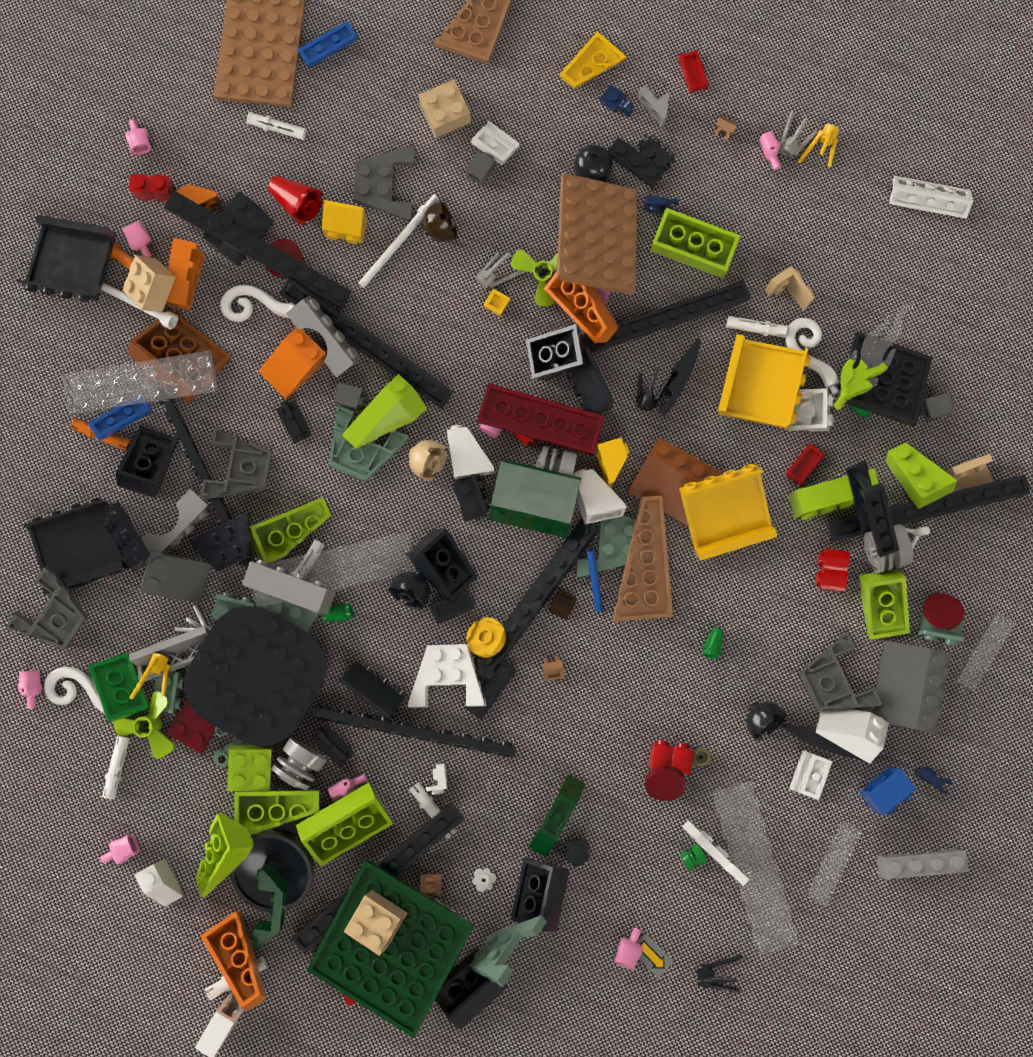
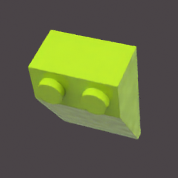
M900 569L888 570L877 574L859 575L860 594L869 639L909 634L906 577Z

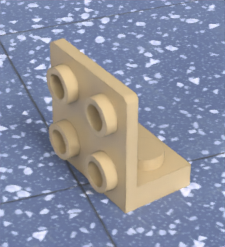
M792 266L772 278L765 289L768 296H771L774 293L778 295L787 288L803 311L815 299L812 289L804 284L800 272L796 269L794 270Z
M987 454L946 470L945 472L957 480L954 491L994 482L987 467V464L993 461L991 455Z

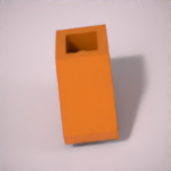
M190 184L176 191L208 210L215 208L221 202L215 191Z

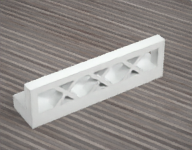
M894 176L893 190L889 199V204L965 219H967L973 203L971 190L900 176Z

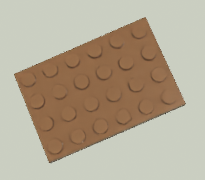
M227 0L214 89L215 100L292 108L299 57L297 49L300 48L306 0Z
M563 173L560 186L557 280L633 295L636 291L637 189Z

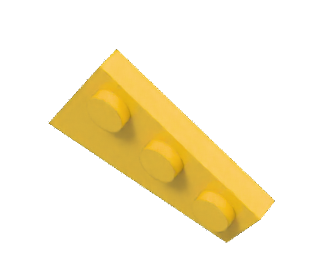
M596 32L560 73L559 77L575 89L624 61L627 56L599 32Z

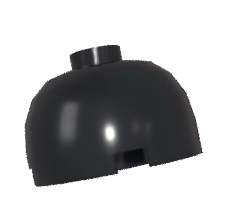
M595 144L587 145L580 149L573 165L576 176L606 182L609 178L613 166L609 152L602 146Z
M418 571L400 573L393 579L388 589L389 593L396 600L399 601L402 598L408 601L405 605L415 609H423L430 596V586Z
M757 701L749 707L750 712L746 717L745 723L752 737L759 741L764 739L761 736L764 733L770 735L778 729L785 721L783 717L788 715L778 704L772 701H764L762 703Z

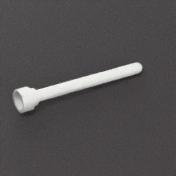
M103 282L101 290L142 310L124 292ZM142 310L159 319L162 326L168 329H173L178 322V316L170 311L154 312Z

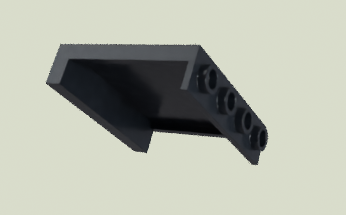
M37 215L35 222L41 228L26 280L18 279L17 282L25 286V290L34 293L39 290L50 296H54L55 293L66 299L76 297L78 300L89 303L90 300L98 302L117 234L105 226Z
M93 498L87 501L88 504L82 506L80 504L68 507L69 510L55 511L50 513L49 517L43 519L41 517L29 520L30 523L24 525V528L29 530L41 571L45 566L49 565L68 590L128 570L123 563V555L113 546V538L110 533L107 534L102 527V519L109 509L107 501L103 499ZM42 587L45 595L52 596V593Z

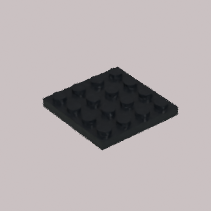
M856 332L848 360L855 361L853 369L859 366L860 360L869 369L877 367L882 363L888 368L882 374L868 380L873 385L871 390L855 396L851 400H847L845 404L915 427L933 357Z

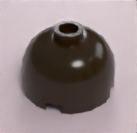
M439 201L428 207L424 213V224L422 225L425 235H430L437 242H446L458 237L456 226L452 228L451 219L453 218L446 205Z

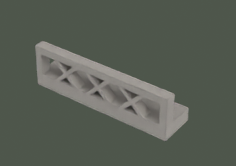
M202 626L130 653L129 658L137 666L139 680L144 674L143 667L149 665L153 653L173 658L170 663L171 668L169 672L190 665L210 630L206 626ZM185 651H192L188 659H180ZM150 672L146 681L159 677L164 672H161L160 675Z

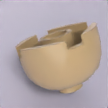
M423 440L413 446L409 452V465L413 473L423 480H433L436 470L440 473L445 464L447 452L444 451V448L446 446L433 440Z

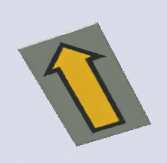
M647 934L637 942L643 947V952L639 959L657 978L674 963Z

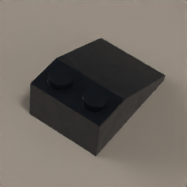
M578 324L526 340L532 379H552L585 364Z
M140 426L116 470L117 486L156 498L176 448L177 438Z
M446 528L433 529L406 553L416 570L449 602L453 601L477 578L474 570Z

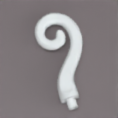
M238 285L230 288L225 292L220 301L223 315L234 322L247 320L253 312V305L247 298H239L237 300L239 305L244 306L243 312L235 313L232 311L231 302L238 296H252L262 302L273 313L284 318H289L286 313L295 306L293 303L279 302L267 292L251 285Z
M809 318L795 319L787 328L785 336L787 348L802 350L795 338L796 332L801 328L810 329L814 335L811 339H808L805 335H800V344L806 348L815 347L822 338L820 326ZM811 356L808 368L819 374L825 388L830 389L833 395L840 392L838 386L841 382L836 372L825 362Z
M61 667L52 671L45 679V695L51 702L65 705L74 700L77 690L75 684L67 680L62 683V686L67 690L65 696H59L55 691V685L59 679L64 677L72 678L83 686L94 706L104 713L93 680L83 671L73 667Z

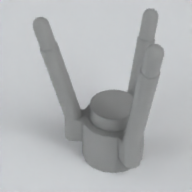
M794 111L790 112L779 149L784 156L792 158L793 155L797 156L800 150L818 133L815 130L798 146L799 141L797 138L807 122L805 118L794 136L786 139Z
M497 252L478 273L479 275L476 276V279L484 289L488 287L493 289L497 285L525 272L519 270L494 281L497 277L493 272L510 256V252L506 253L492 266L500 255Z

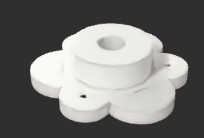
M489 868L484 870L476 869L474 872L475 878L472 880L473 884L477 885V890L484 892L486 889L491 890L493 888L492 883L496 881V875L490 873Z

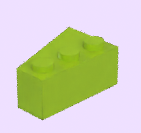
M906 442L888 451L885 463L918 509L954 491L957 480Z

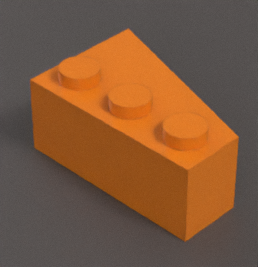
M173 238L168 270L176 278L166 301V305L186 311L191 310L205 255L197 243Z

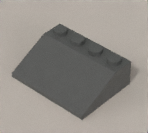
M884 641L875 687L882 705L874 707L871 713L883 718L892 726L928 734H937L951 653Z

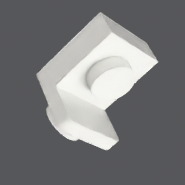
M445 763L436 764V769H433V779L438 781V785L426 787V791H431L432 795L444 793L443 789L448 788Z

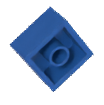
M888 767L858 793L873 812L890 815L897 809V804L901 801L905 802L913 796L912 792L916 790V787L900 768Z

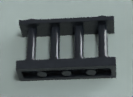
M865 460L845 468L861 531L865 532L871 529L876 552L880 558L899 551L885 487L882 483L872 486Z

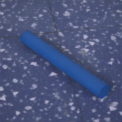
M595 550L587 551L595 612L603 611Z

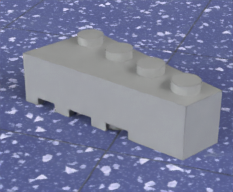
M259 559L257 563L250 561L242 585L317 613L328 615L336 591L326 588L327 584L317 580L314 583L308 582V577L297 573L294 577L288 574L289 570L278 566L276 570L269 568L270 563Z

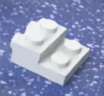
M827 388L799 390V393H802L800 405H796L794 412H797L796 422L791 424L790 430H787L830 431V426L834 424L833 414H830V406L834 405L833 394H830Z

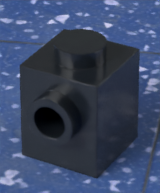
M586 838L565 840L568 863H572V866L585 865V861H589Z

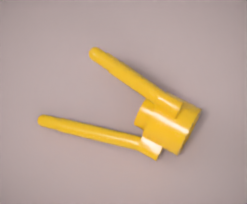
M831 124L825 125L823 131L819 130L817 136L798 159L797 163H801L819 139H821L820 141L823 143L820 151L821 155L824 154L827 146L831 145L828 167H831L836 144L839 140L837 138L839 129Z
M153 653L149 665L133 690L130 699H134L150 672L158 675L164 672L161 695L165 696L168 672L171 668L167 664L169 659L166 656Z

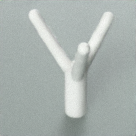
M918 526L917 529L905 528L907 533H913L915 536L911 542L912 549L920 536L930 533V529L927 526Z
M194 605L193 608L201 624L189 617L186 618V621L197 628L206 626L211 630L206 625L197 605ZM176 627L174 630L189 632L197 628Z

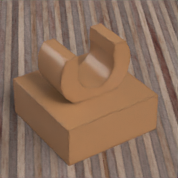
M720 116L716 123L719 127L716 129L715 135L717 136L720 130H724L726 132L724 140H727L730 137V132L734 133L738 124Z
M555 656V662L548 663L547 658H544L542 667L545 681L565 678L563 661H560L558 656Z
M421 873L420 891L428 896H441L442 873Z

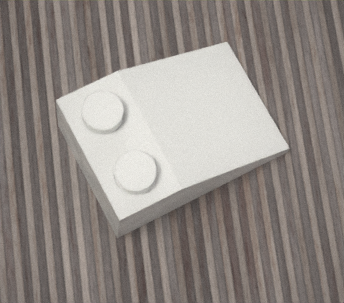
M854 709L821 711L816 733L870 764L883 750L889 723L871 712Z

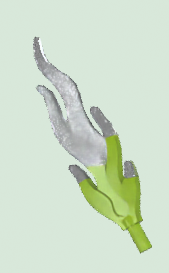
M913 304L907 305L897 312L893 326L885 337L878 340V337L888 326V316H885L883 323L866 336L861 348L860 363L856 369H853V365L857 358V350L853 351L852 356L845 363L841 372V393L834 404L837 410H841L847 400H851L853 397L863 394L876 386L879 381L876 376L888 369L896 350L892 349L885 361H882L883 355L901 337L904 315L914 307Z

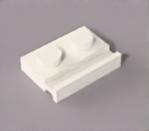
M490 121L487 122L485 127L481 128L471 141L481 151L490 154L500 165H503L511 157L520 144Z
M803 750L789 789L819 800L832 761Z

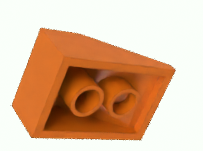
M296 327L284 338L258 372L287 400L324 364L327 354L302 329L298 330Z

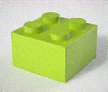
M229 745L227 791H270L271 745Z

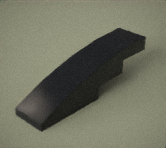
M699 338L671 372L676 378L667 387L665 393L670 397L659 410V413L664 417L679 398L691 375L701 344V339Z
M791 724L781 725V728L818 749L839 756L862 760L816 733V728Z

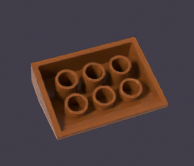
M169 309L167 312L170 311L178 316L176 326L173 329H168L162 326L160 320L157 319L130 341L128 356L190 404L208 387L232 356L175 311Z
M659 437L627 493L639 500L641 497L663 496L664 514L688 527L679 488L684 487L689 482H701L706 477H717L723 475V473Z

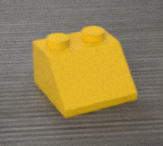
M324 200L322 221L324 236L331 240L344 239L350 244L363 243L368 222L364 207Z
M622 438L598 444L596 449L604 481L610 488L628 457L627 454H629L628 445L626 442L623 443Z

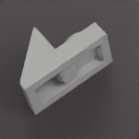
M644 86L639 90L638 99L658 124L663 127L667 118L670 92L657 100L654 91Z

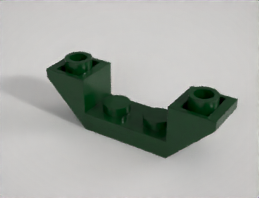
M567 774L540 828L537 829L528 848L547 857L577 805L586 785L585 783Z
M266 861L261 869L258 868L256 881L259 882L258 890L272 892L271 903L273 904V910L270 912L269 921L259 920L256 927L252 928L250 939L253 940V949H258L276 936L285 922L288 884L272 864Z

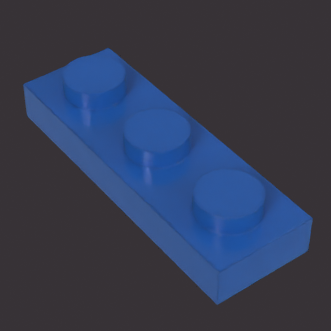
M345 21L297 50L309 69L357 41L358 37L349 22Z
M139 394L88 422V427L100 442L150 414L152 408L143 396Z

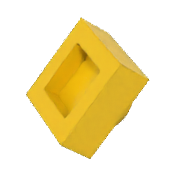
M493 288L483 307L501 317L511 298Z

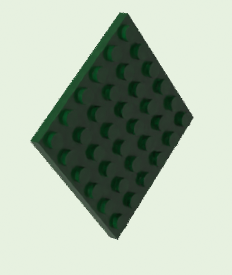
M366 859L306 971L415 1038L475 924ZM371 890L407 912L388 948L380 956L344 932L364 895Z

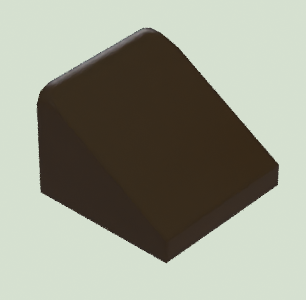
M559 589L549 612L567 620L577 598Z

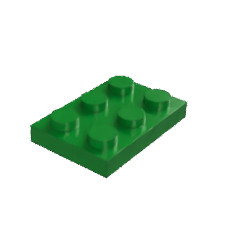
M129 652L88 665L108 723L149 710L142 687L134 699H130L139 679L133 663L130 661Z

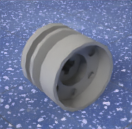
M544 446L538 456L536 467L573 476L577 453L564 451L561 459L557 458L556 448L553 449L552 457L547 456L549 447Z
M901 524L894 525L899 551L881 558L876 552L872 532L864 534L866 556L876 574L884 572V569L886 571L891 570L893 565L896 568H900L913 563L911 541L907 531Z
M290 737L283 748L284 752L289 755L288 759L278 756L277 760L283 766L274 763L271 769L286 783L308 791L311 785L304 778L313 782L315 777L309 770L312 769L320 772L327 759L306 744Z

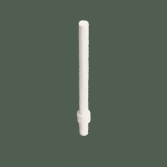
M433 194L425 205L420 206L415 217L358 282L362 288L366 287L423 220L424 213L428 207L439 201L436 195Z

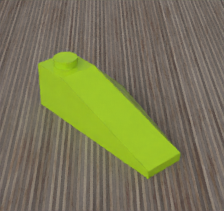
M398 374L381 390L342 436L355 449H358L377 440L378 437L413 423L427 410V407L414 388Z
M324 497L249 527V531H252L251 545L259 558L264 562L272 563L285 557L312 531L327 520L331 514Z
M319 790L235 791L234 821L246 827L249 834H258L319 812Z
M217 813L210 826L209 833L212 836L210 842L205 844L206 857L201 859L196 876V883L201 897H206L247 858L253 848V839L250 837L248 829L223 813Z

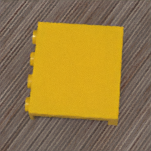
M737 334L718 408L719 415L790 430L791 424H795L797 412H794L795 406L800 405L802 393H799L800 386L805 385L807 374H803L804 368L809 367L811 355H808V348L802 351L745 340L744 335Z
M748 464L743 469L736 471L728 470L723 475L717 477L709 476L704 481L697 483L689 482L684 487L679 488L694 551L700 561L777 537L776 529L771 524L761 478L763 470L757 464Z

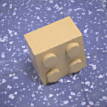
M454 79L418 95L420 106L435 138L471 123L470 111Z
M135 255L122 291L142 310L163 312L176 277L156 258Z
M371 890L364 895L344 932L380 956L388 948L407 912Z

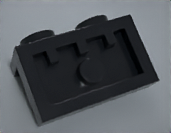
M472 475L471 478L453 483L465 522L488 515L487 510L490 509L487 497L483 498L481 491L484 490L481 478L477 479L476 475Z

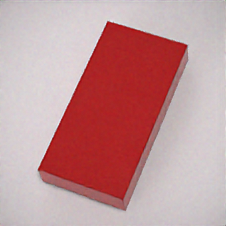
M698 50L680 54L678 59L689 93L708 88L709 84Z
M809 443L784 475L798 486H802L824 458L825 454Z

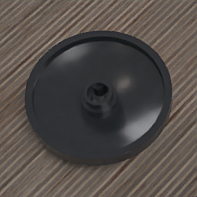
M263 831L251 835L253 848L247 858L230 873L234 889L250 906L261 911L271 912L273 910V904L271 903L272 892L258 890L259 882L256 881L258 868L261 869L265 861L270 862L288 884L286 911L294 908L306 897L313 883L314 868L308 851L297 839L283 832Z

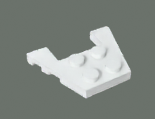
M427 645L408 702L409 708H428L429 686L466 685V706H486V700L483 698L482 687L476 675V668L469 645Z
M686 821L682 827L688 835L722 868L744 886L749 879L727 859L729 855L718 845L714 847L711 844L714 840L706 832L699 831L690 821Z

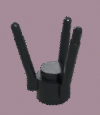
M655 368L648 392H643V395V375L639 373L635 401L638 403L637 408L652 412L653 408H657L658 401L674 374H669L654 399L655 395L652 394L659 369Z
M743 955L710 964H702V968H697L698 986L739 993L740 989L714 984L715 982H736V978L715 977L714 970H710V968L741 960Z

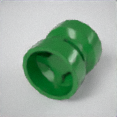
M699 844L692 846V849L689 851L684 850L679 853L689 872L694 870L695 866L707 863V859Z

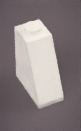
M462 425L451 426V429L447 430L455 480L471 478L472 475L479 477L494 474L493 465L469 429Z
M580 469L573 474V476L581 478L577 502L584 524L624 515L627 508L626 504L593 469Z
M166 859L135 874L143 893L163 906H167L184 896Z
M232 991L215 1012L195 1047L208 1057H215L245 1010L241 1008Z

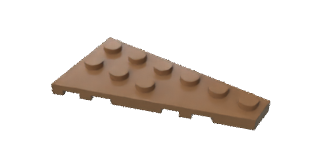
M468 0L457 13L456 18L444 29L442 35L433 42L434 46L489 64L512 0Z
M663 496L641 497L612 622L673 617Z

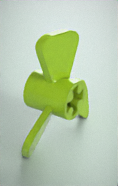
M517 250L511 261L512 268L533 273L538 281L535 295L536 305L552 306L555 300L544 288L553 277V271L557 270L558 253L550 262L539 261L536 263L525 251ZM542 267L543 270L548 269L549 272L547 276L540 277L538 269Z
M160 691L154 692L148 715L139 717L136 720L123 718L114 721L115 732L119 736L135 733V735L141 738L148 736L152 755L156 759L171 753L175 748V744L160 731L162 720L159 717L168 706L169 698L166 695L162 696ZM145 722H149V726L145 727Z

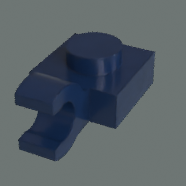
M612 84L599 98V102L614 113L619 109L629 117L634 111L632 109L634 105L626 100L627 95Z
M646 196L644 210H648L650 213H659L669 208L678 212V209H672L671 205H678L679 200L676 198L666 199V197Z
M928 766L916 768L914 774L934 786L942 794L948 793L943 789L944 783L954 784L950 779H940L935 776L937 772Z

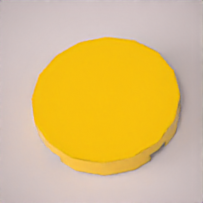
M485 617L479 622H474L466 636L470 651L482 658L492 657L500 652L506 640V630L503 625L494 618Z

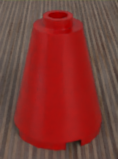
M279 175L271 178L268 182L269 193L299 225H305L306 223L304 222L307 220L312 221L319 213L323 203L320 201V195L323 197V194L319 189Z

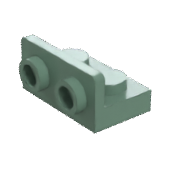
M222 592V595H215L217 600L212 619L218 620L232 609L243 606L257 607V604L253 603L254 599L242 597L241 600L234 599V594Z
M922 611L918 635L925 636L924 640L937 642V639L945 640L944 644L957 646V643L964 642V638L961 637L964 619L957 628L946 630V628L941 627L939 629L926 620Z
M172 671L168 673L165 695L169 698V704L163 712L177 714L178 710L181 709L182 698H180L181 689H184L185 677H183L181 672ZM163 675L156 677L154 692H162Z

